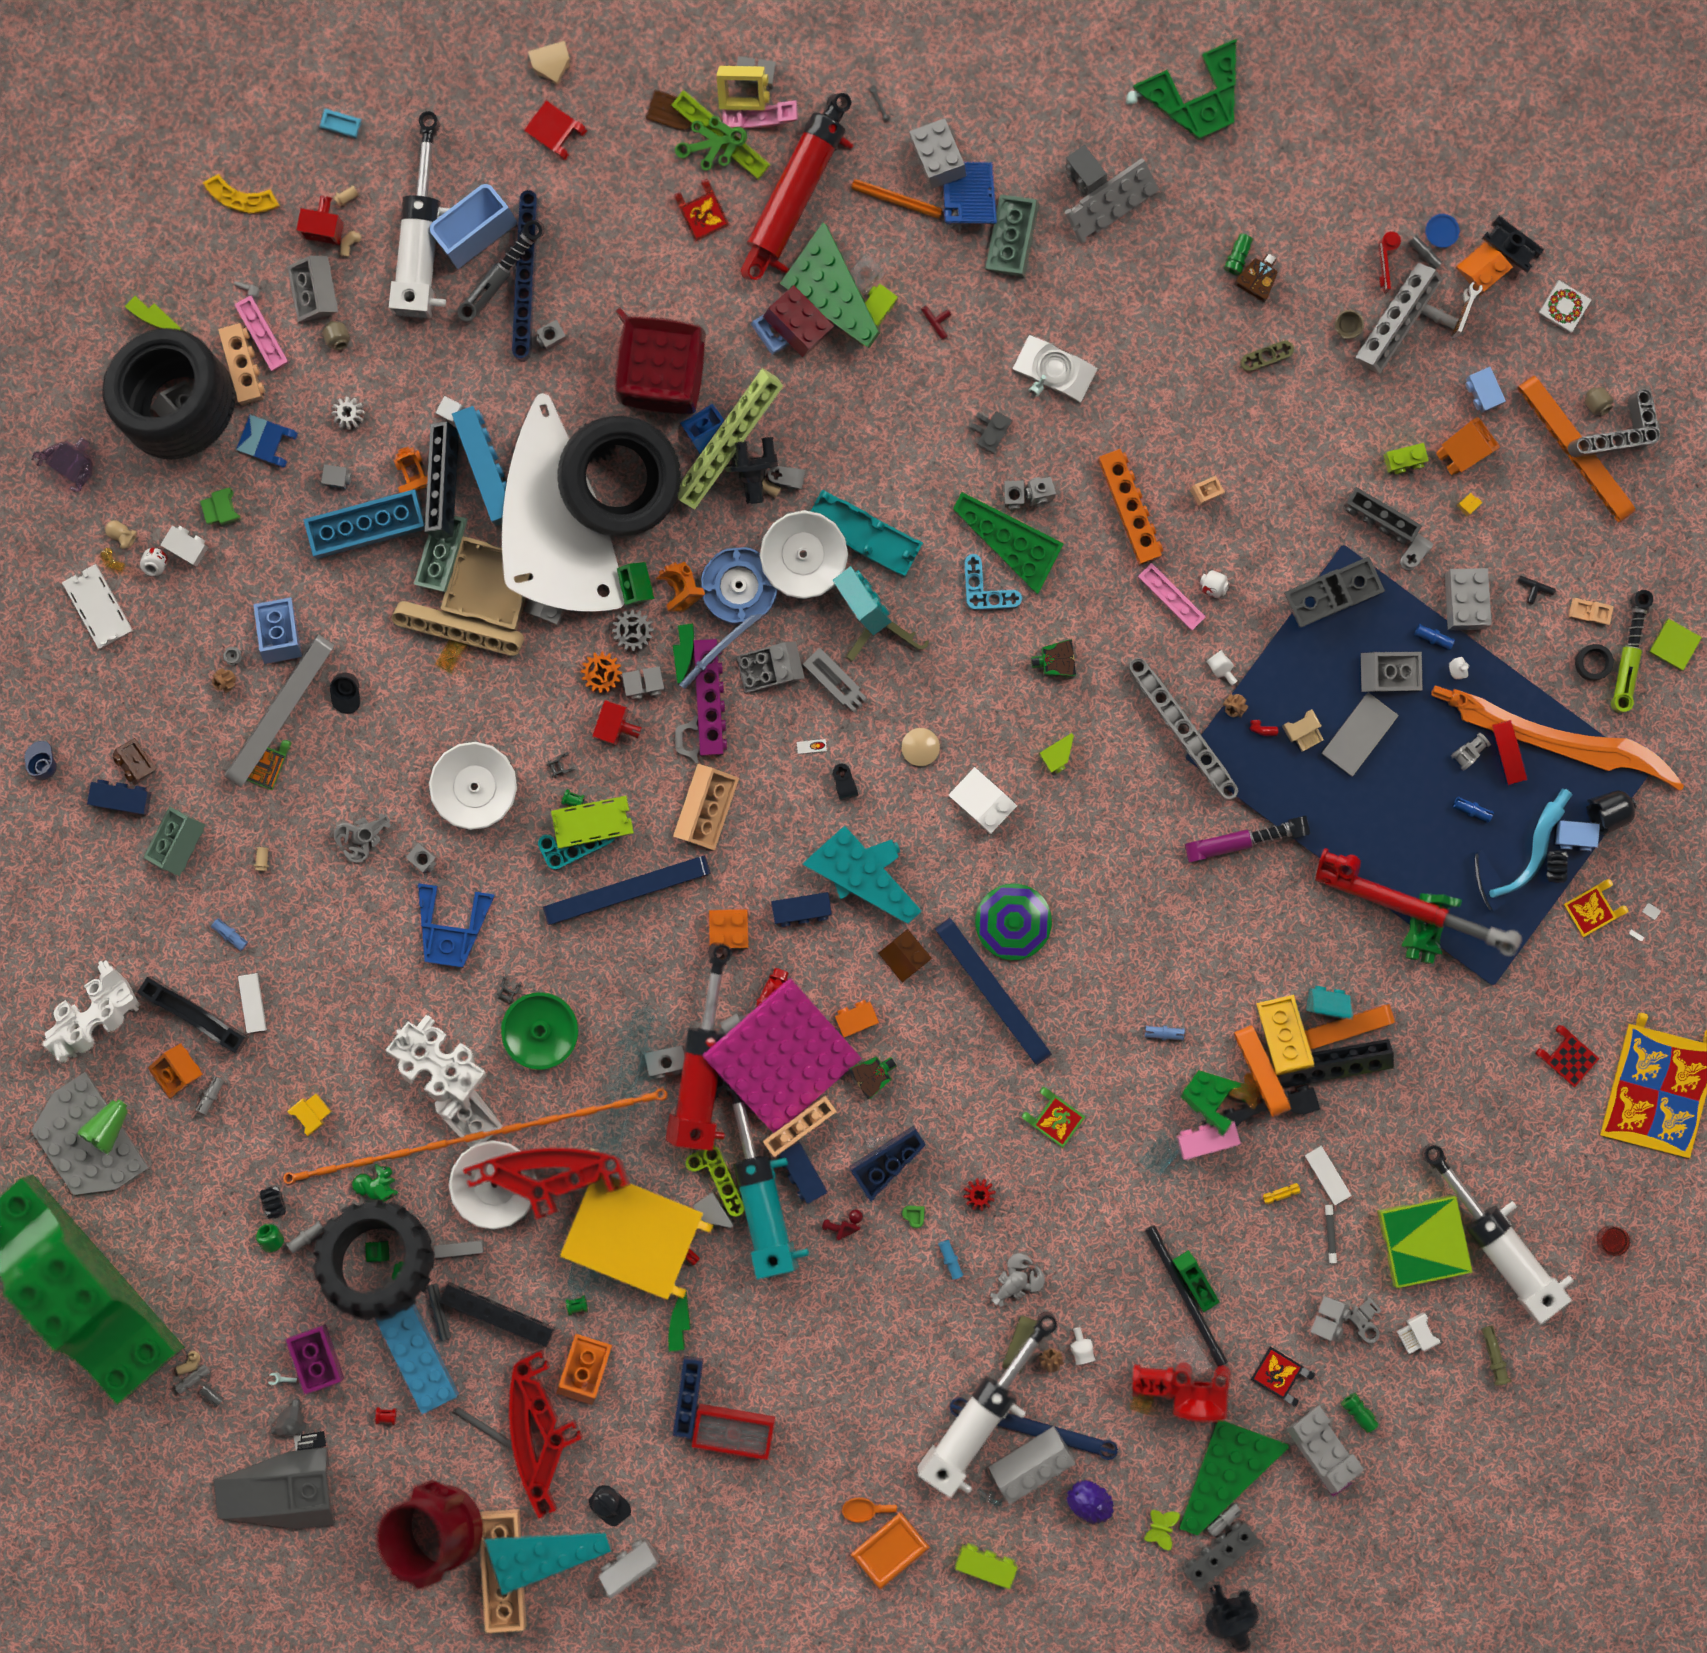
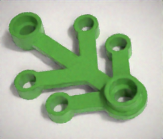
M713 116L709 120L710 126L712 128H719L727 134L720 137L704 127L701 121H694L691 129L710 140L690 145L686 142L679 143L675 147V153L680 158H686L691 152L711 147L706 158L701 161V168L703 170H710L722 144L729 143L725 153L720 155L718 159L722 166L730 164L731 156L736 147L744 145L747 141L746 131L741 127L731 128L723 123L720 117ZM714 118L718 120L717 126L713 124ZM696 123L700 124L699 130L695 129ZM736 133L741 135L740 140L735 138ZM683 146L687 148V152L685 154L681 151ZM723 156L728 159L726 164L722 162ZM705 161L710 163L708 168L704 166Z

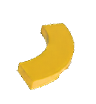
M220 174L202 182L208 192L218 202L239 212L262 213L280 207L271 189L260 193H243L229 186Z

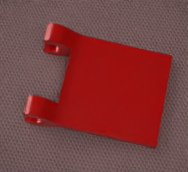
M547 100L524 129L526 133L549 148L564 161L569 157V154L562 145L575 130L584 137L588 131L583 124L577 122Z

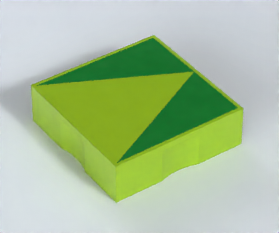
M1448 1195L1425 1200L1414 1205H1400L1377 1210L1382 1236L1387 1246L1388 1264L1394 1287L1400 1288L1472 1273L1456 1196Z

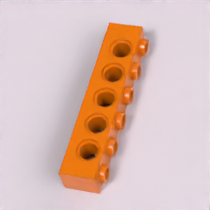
M1121 449L1099 456L1098 462L1138 564L1142 565L1160 558L1163 547L1160 541H1156L1154 536L1156 529L1153 523H1149L1147 518L1150 516L1146 505L1143 506L1141 503L1142 493L1134 485L1133 481H1136L1133 471H1129L1127 467L1129 461L1126 453H1122ZM1120 467L1123 474L1120 476L1115 475L1113 468ZM1120 485H1128L1130 491L1122 493L1119 488ZM1133 502L1137 508L1135 511H1129L1126 504ZM1135 520H1141L1143 522V528H1135L1133 522ZM1143 537L1148 538L1150 546H1142L1140 539Z

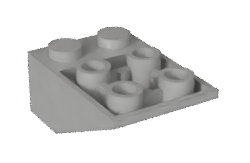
M796 641L783 642L736 656L745 693L805 679Z

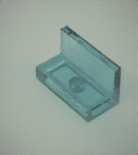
M1163 1132L1139 1162L1159 1178L1179 1154V1144Z

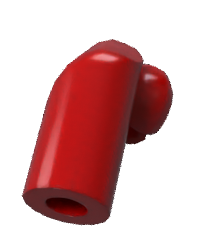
M1251 720L1250 730L1262 736L1278 735L1277 726H1260V720Z

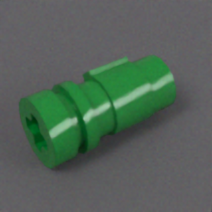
M1239 234L1231 255L1228 256L1223 267L1226 272L1236 276L1241 275L1245 266V258H1247L1251 248L1252 237L1246 234Z
M1356 1393L1350 1394L1342 1401V1407L1347 1410L1349 1415L1354 1417L1355 1421L1367 1434L1378 1427L1379 1423L1375 1420L1376 1417L1369 1408H1365L1364 1402L1360 1400Z

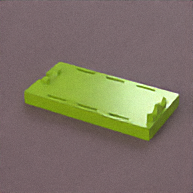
M627 796L551 811L558 849L634 834L632 819H627L626 812L630 811Z

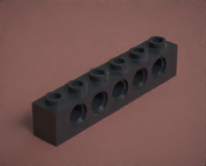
M447 421L430 424L425 532L435 539L454 536L459 433L457 428Z
M1389 1039L1311 1052L1314 1067L1276 1076L1281 1087L1286 1088L1394 1069V1052Z
M451 1282L446 1285L439 1301L545 1348L548 1346L556 1328Z

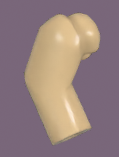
M350 231L342 238L340 256L349 257L350 245L354 242H360V233Z
M189 1352L187 1362L176 1366L178 1375L197 1369L200 1362V1354L198 1352Z

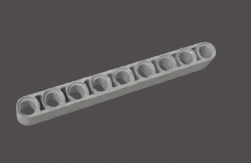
M319 634L316 635L226 771L225 778L239 787L245 783L334 647L332 642Z

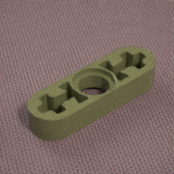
M1285 340L1244 355L1240 361V366L1244 371L1252 372L1289 358L1294 352V346L1290 341ZM1282 345L1290 348L1287 352L1288 354L1281 352L1278 354L1279 358H1276V352L1273 348H1276V351L1281 350ZM1265 351L1270 352L1272 360L1264 361L1262 353ZM1258 354V360L1261 365H1258L1257 361L1252 364L1251 368L1249 365L1245 366L1246 358L1252 361L1257 358L1255 355Z

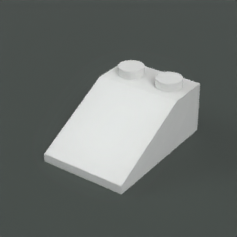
M975 767L949 794L989 834L1017 807L1007 795Z
M475 1090L470 1095L469 1102L471 1106L468 1110L461 1107L451 1121L441 1114L452 1099L449 1098L444 1102H435L437 1113L460 1138L464 1137V1135L481 1131L488 1132L503 1127ZM492 1136L467 1142L466 1144L471 1148L475 1144L486 1142Z

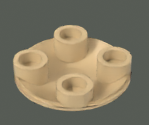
M913 729L905 735L902 741L903 756L913 765H929L939 754V740L928 729Z

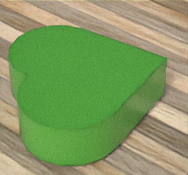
M906 1206L902 1210V1216L909 1221L913 1228H920L924 1223L925 1206Z

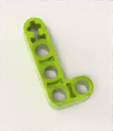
M713 1145V1149L718 1154L717 1158L713 1160L707 1157L708 1150H699L690 1154L685 1162L686 1167L694 1172L708 1167L728 1213L735 1217L740 1216L744 1211L742 1197L720 1149ZM690 1158H698L700 1165L692 1167L689 1163ZM723 1167L725 1175L723 1177L716 1176L715 1168ZM726 1184L731 1185L733 1193L725 1194L723 1186ZM737 1195L738 1198H734V1201L737 1205H741L739 1212L731 1210L733 1203L731 1200L727 1202L726 1199Z

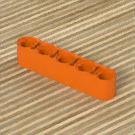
M1386 1004L1363 1013L1354 1014L1352 1019L1342 1018L1304 1031L1311 1050L1393 1024L1396 1021L1390 1004Z
M1250 1025L1234 1032L1238 1046L1271 1116L1275 1117L1291 1110L1287 1097L1253 1026Z

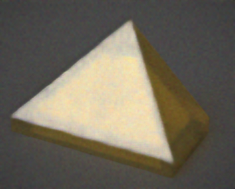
M448 640L435 665L452 674L468 644Z

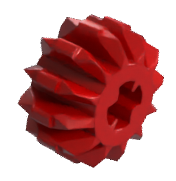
M975 1178L976 1185L969 1181L968 1184L972 1188L964 1187V1191L969 1192V1194L963 1195V1198H971L966 1202V1205L969 1206L974 1203L972 1206L973 1210H976L977 1205H979L980 1211H983L982 1204L990 1208L991 1206L987 1201H995L989 1195L996 1194V1191H988L993 1185L990 1183L985 1187L986 1179H983L982 1183L979 1184V1179ZM976 1190L980 1192L983 1190L985 1194H982L984 1196L982 1199L974 1197Z

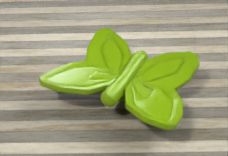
M1151 1510V1520L1154 1523L1151 1524V1528L1153 1529L1146 1533L1144 1540L1148 1542L1157 1541L1158 1545L1163 1549L1171 1550L1173 1543L1171 1536L1167 1532L1172 1533V1528L1168 1527L1174 1526L1179 1521L1180 1514L1171 1511L1163 1515L1160 1511Z

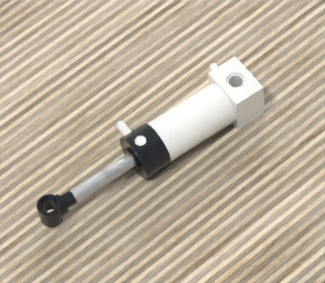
M425 111L419 117L422 144L417 194L404 196L402 200L396 279L391 281L389 309L393 315L432 319L433 306L445 307L446 300L434 298V291L431 288L436 240L430 232V225L450 208H441L439 200L428 197L434 136H437L440 122L436 114L431 111ZM427 120H434L432 126H425Z
M1433 1144L1426 1145L1421 1152L1423 1160L1429 1163L1433 1169L1436 1168L1472 1214L1474 1219L1467 1225L1466 1230L1519 1296L1517 1298L1531 1318L1542 1324L1572 1300L1564 1291L1574 1281L1571 1276H1567L1560 1283L1555 1278L1550 1277L1505 1217L1517 1207L1515 1203L1510 1202L1501 1210L1497 1206H1493L1483 1211L1445 1160L1447 1158L1442 1148ZM1435 1149L1437 1156L1431 1160L1428 1153L1430 1150ZM1546 1296L1545 1302L1542 1303L1543 1297Z
M1042 1312L1038 1315L1037 1323L1033 1327L1035 1331L1000 1380L996 1381L985 1376L937 1447L932 1445L917 1466L918 1475L951 1498L957 1488H960L967 1494L970 1493L972 1487L963 1482L966 1477L965 1469L999 1421L1005 1418L1009 1411H1012L1020 1418H1023L1026 1414L1024 1410L1014 1404L1017 1398L1008 1390V1387L1044 1336L1048 1337L1049 1334L1057 1329L1056 1318L1051 1312ZM1044 1319L1052 1320V1324L1049 1327H1044L1042 1322Z

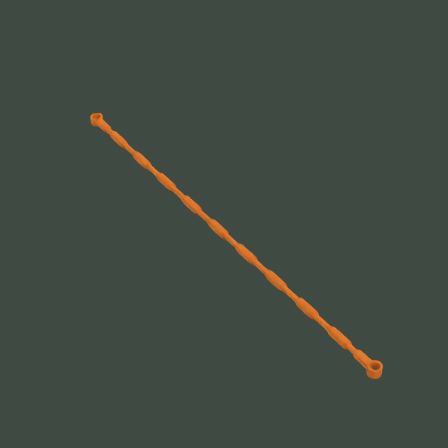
M660 1088L654 1093L645 1094L634 1099L632 1097L614 1101L612 1104L578 1109L572 1113L547 1116L536 1121L523 1124L516 1123L488 1132L481 1131L464 1135V1137L428 1143L426 1146L401 1149L386 1155L370 1156L353 1160V1162L317 1168L315 1171H304L295 1174L288 1172L283 1176V1181L286 1184L293 1185L296 1181L308 1179L310 1176L326 1175L350 1167L357 1168L385 1159H397L410 1156L412 1153L425 1150L432 1151L456 1143L481 1140L496 1134L521 1131L523 1128L559 1122V1120L576 1116L592 1115L598 1111L623 1108L638 1102L664 1101L667 1099L668 1093ZM660 1092H664V1096L662 1098L658 1097V1094ZM292 1175V1180L288 1182V1176Z

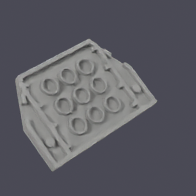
M87 1072L82 1073L51 1095L31 1130L73 1195L116 1190L149 1168L123 1126L112 1151L108 1155L77 1134L82 1126L107 1105L106 1100Z

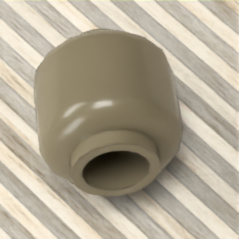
M331 321L326 324L322 331L324 340L330 349L338 351L348 346L350 335L344 323Z
M1593 387L1586 393L1585 405L1594 415L1603 416L1613 408L1614 400L1605 388L1600 387L1596 389Z

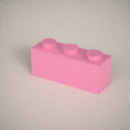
M1232 1121L1231 1127L1224 1136L1218 1133V1129L1215 1126H1210L1209 1124L1199 1126L1197 1131L1192 1132L1191 1129L1181 1131V1135L1176 1136L1184 1160L1241 1144L1234 1121Z

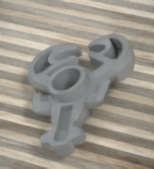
M380 813L378 820L369 823L366 818L355 821L359 825L358 827L348 822L341 823L334 831L335 842L339 847H342L340 838L344 837L343 842L346 844L349 832H352V842L361 845V848L350 846L348 848L353 850V853H349L345 849L343 852L350 861L355 863L363 862L369 855V842H371L372 847H375L381 841L376 834L379 833L382 827L389 828L391 826L389 823L390 819L387 815Z
M1016 1253L1008 1259L1009 1276L1003 1271L998 1278V1281L1003 1285L997 1294L991 1293L990 1295L995 1305L1004 1306L1003 1300L1012 1295L1016 1300H1019L1026 1295L1025 1292L1021 1291L1022 1289L1038 1292L1044 1286L1045 1276L1037 1266L1035 1270L1038 1275L1035 1277L1034 1272L1031 1271L1030 1283H1027L1026 1273L1016 1271V1269H1026L1029 1267L1024 1265L1023 1261L1031 1265L1033 1264L1031 1258L1027 1255Z

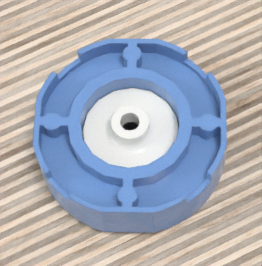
M742 547L722 550L710 560L702 573L701 583L705 593L703 596L704 602L716 618L727 624L740 625L750 616L762 614L763 616L760 618L762 619L775 604L777 589L772 586L764 574L760 553L754 549ZM738 584L743 585L740 589L736 588Z

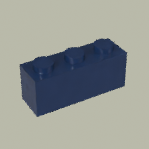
M97 779V783L91 782L87 805L148 815L152 792L146 791L147 787L135 786V789L127 788L128 784L116 782V786L108 785L109 781Z
M828 892L771 901L774 922L779 924V927L791 926L790 922L798 921V924L809 923L811 918H817V921L828 920V916L832 915Z
M800 1141L779 1153L781 1157L778 1159L787 1158L788 1165L782 1167H787L790 1172L787 1176L792 1185L796 1184L799 1188L797 1194L802 1202L806 1201L809 1204L828 1193Z

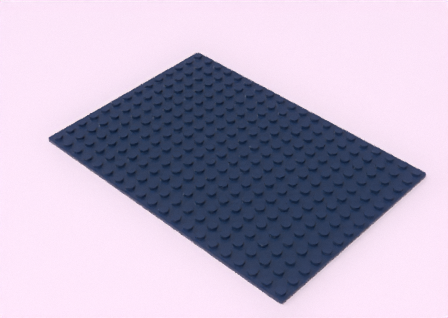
M1342 545L1318 577L1336 569L1344 568L1363 558L1346 545ZM1374 567L1385 592L1299 628L1293 613H1291L1232 692L1233 696L1239 694L1246 699L1245 705L1248 706L1246 712L1242 717H1231L1225 712L1226 706L1223 705L1201 736L1238 788L1236 797L1275 826H1280L1282 823L1285 824L1289 819L1307 815L1311 834L1293 839L1318 858H1321L1325 848L1329 849L1330 853L1338 856L1355 855L1361 861L1358 877L1417 899L1420 898V893L1446 895L1462 899L1460 907L1447 909L1449 914L1489 929L1493 927L1506 933L1508 931L1519 933L1522 941L1514 955L1507 956L1502 954L1499 948L1486 944L1485 940L1444 925L1440 938L1441 949L1487 983L1495 985L1595 848H1592V851H1582L1578 846H1573L1572 849H1561V845L1555 844L1556 824L1550 834L1546 858L1537 874L1521 888L1502 895L1506 904L1491 912L1485 904L1476 877L1475 852L1483 850L1503 883L1498 885L1497 888L1510 885L1528 867L1532 857L1533 836L1538 820L1548 802H1554L1562 788L1570 791L1572 797L1564 806L1565 813L1559 821L1590 823L1586 806L1590 805L1587 802L1588 799L1617 790L1624 791L1630 798H1633L1649 774L1621 767L1605 771L1517 740L1527 780L1508 785L1494 732L1462 721L1461 713L1456 707L1449 706L1447 701L1431 696L1434 685L1450 691L1457 689L1483 698L1511 714L1542 726L1574 734L1595 737L1605 736L1463 631L1448 630L1447 620ZM1355 577L1354 584L1357 587H1362L1364 585L1363 578ZM1307 597L1305 605L1312 608L1315 605V600ZM1422 624L1427 628L1437 629L1441 634L1454 638L1455 641L1452 648L1448 650L1440 645L1430 644L1428 640L1416 636L1414 633L1417 626ZM1422 652V690L1369 692L1399 716L1351 777L1321 753L1368 693L1362 692L1361 653ZM1463 657L1469 665L1468 677L1454 679L1450 673L1449 663L1455 658ZM1313 709L1321 724L1318 730L1324 740L1301 752L1296 741H1290L1282 725L1288 722L1296 723L1305 718L1306 712ZM1251 720H1260V726H1277L1278 735L1262 736L1250 730ZM1481 733L1488 739L1491 746L1484 748L1479 753L1480 756L1476 761L1463 771L1461 769L1462 766L1455 758L1452 759L1451 755L1461 746L1468 742L1471 743L1477 737V734ZM1187 753L1185 757L1186 760L1193 764L1195 767H1197L1195 762ZM1202 756L1201 763L1209 765L1211 758L1209 756ZM1225 787L1226 790L1234 794L1232 787ZM1459 796L1471 803L1476 802L1479 804L1478 806L1493 811L1491 821L1488 823L1475 816L1470 817L1468 813L1453 808L1456 798ZM1605 834L1599 835L1598 844L1603 839ZM1561 851L1567 853V880L1565 882L1554 883L1548 881L1547 863L1549 852ZM1389 909L1410 925L1411 916Z

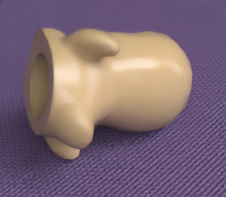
M112 520L106 525V535L111 539L118 540L121 544V549L130 548L137 537V531L128 530L126 525L117 520Z

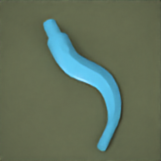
M1562 788L1554 802H1548L1534 832L1532 857L1528 867L1510 885L1490 890L1489 894L1492 898L1521 888L1537 874L1548 852L1551 831L1564 815L1565 811L1563 808L1572 797L1570 791Z

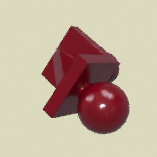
M854 1209L849 1213V1220L851 1222L842 1219L841 1225L834 1224L829 1219H825L822 1229L837 1232L836 1239L841 1240L860 1231L861 1226L857 1224L862 1221L863 1214L860 1210Z

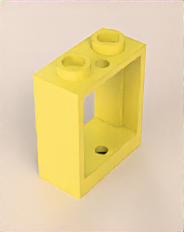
M719 66L716 75L719 109L765 110L766 103H769L770 93L766 91L769 79L768 74H765V67ZM728 80L758 81L759 98L729 97Z

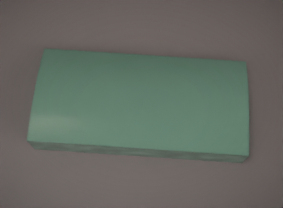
M1000 195L996 212L997 224H994L986 270L1025 277L1040 204L1037 199Z
M454 517L453 537L435 539L428 534L414 585L446 593L467 524V518Z

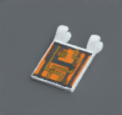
M1472 282L1469 288L1464 291V305L1452 334V339H1456L1462 332L1473 300L1482 291V285L1479 286L1478 291H1475L1473 289L1474 282Z

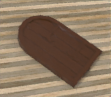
M655 89L645 119L679 130L690 129L692 125L686 117L672 106L677 96Z

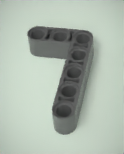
M1642 389L1629 396L1628 405L1633 429L1581 437L1570 442L1568 445L1569 454L1578 458L1641 448L1658 442L1660 430L1652 393L1647 389Z

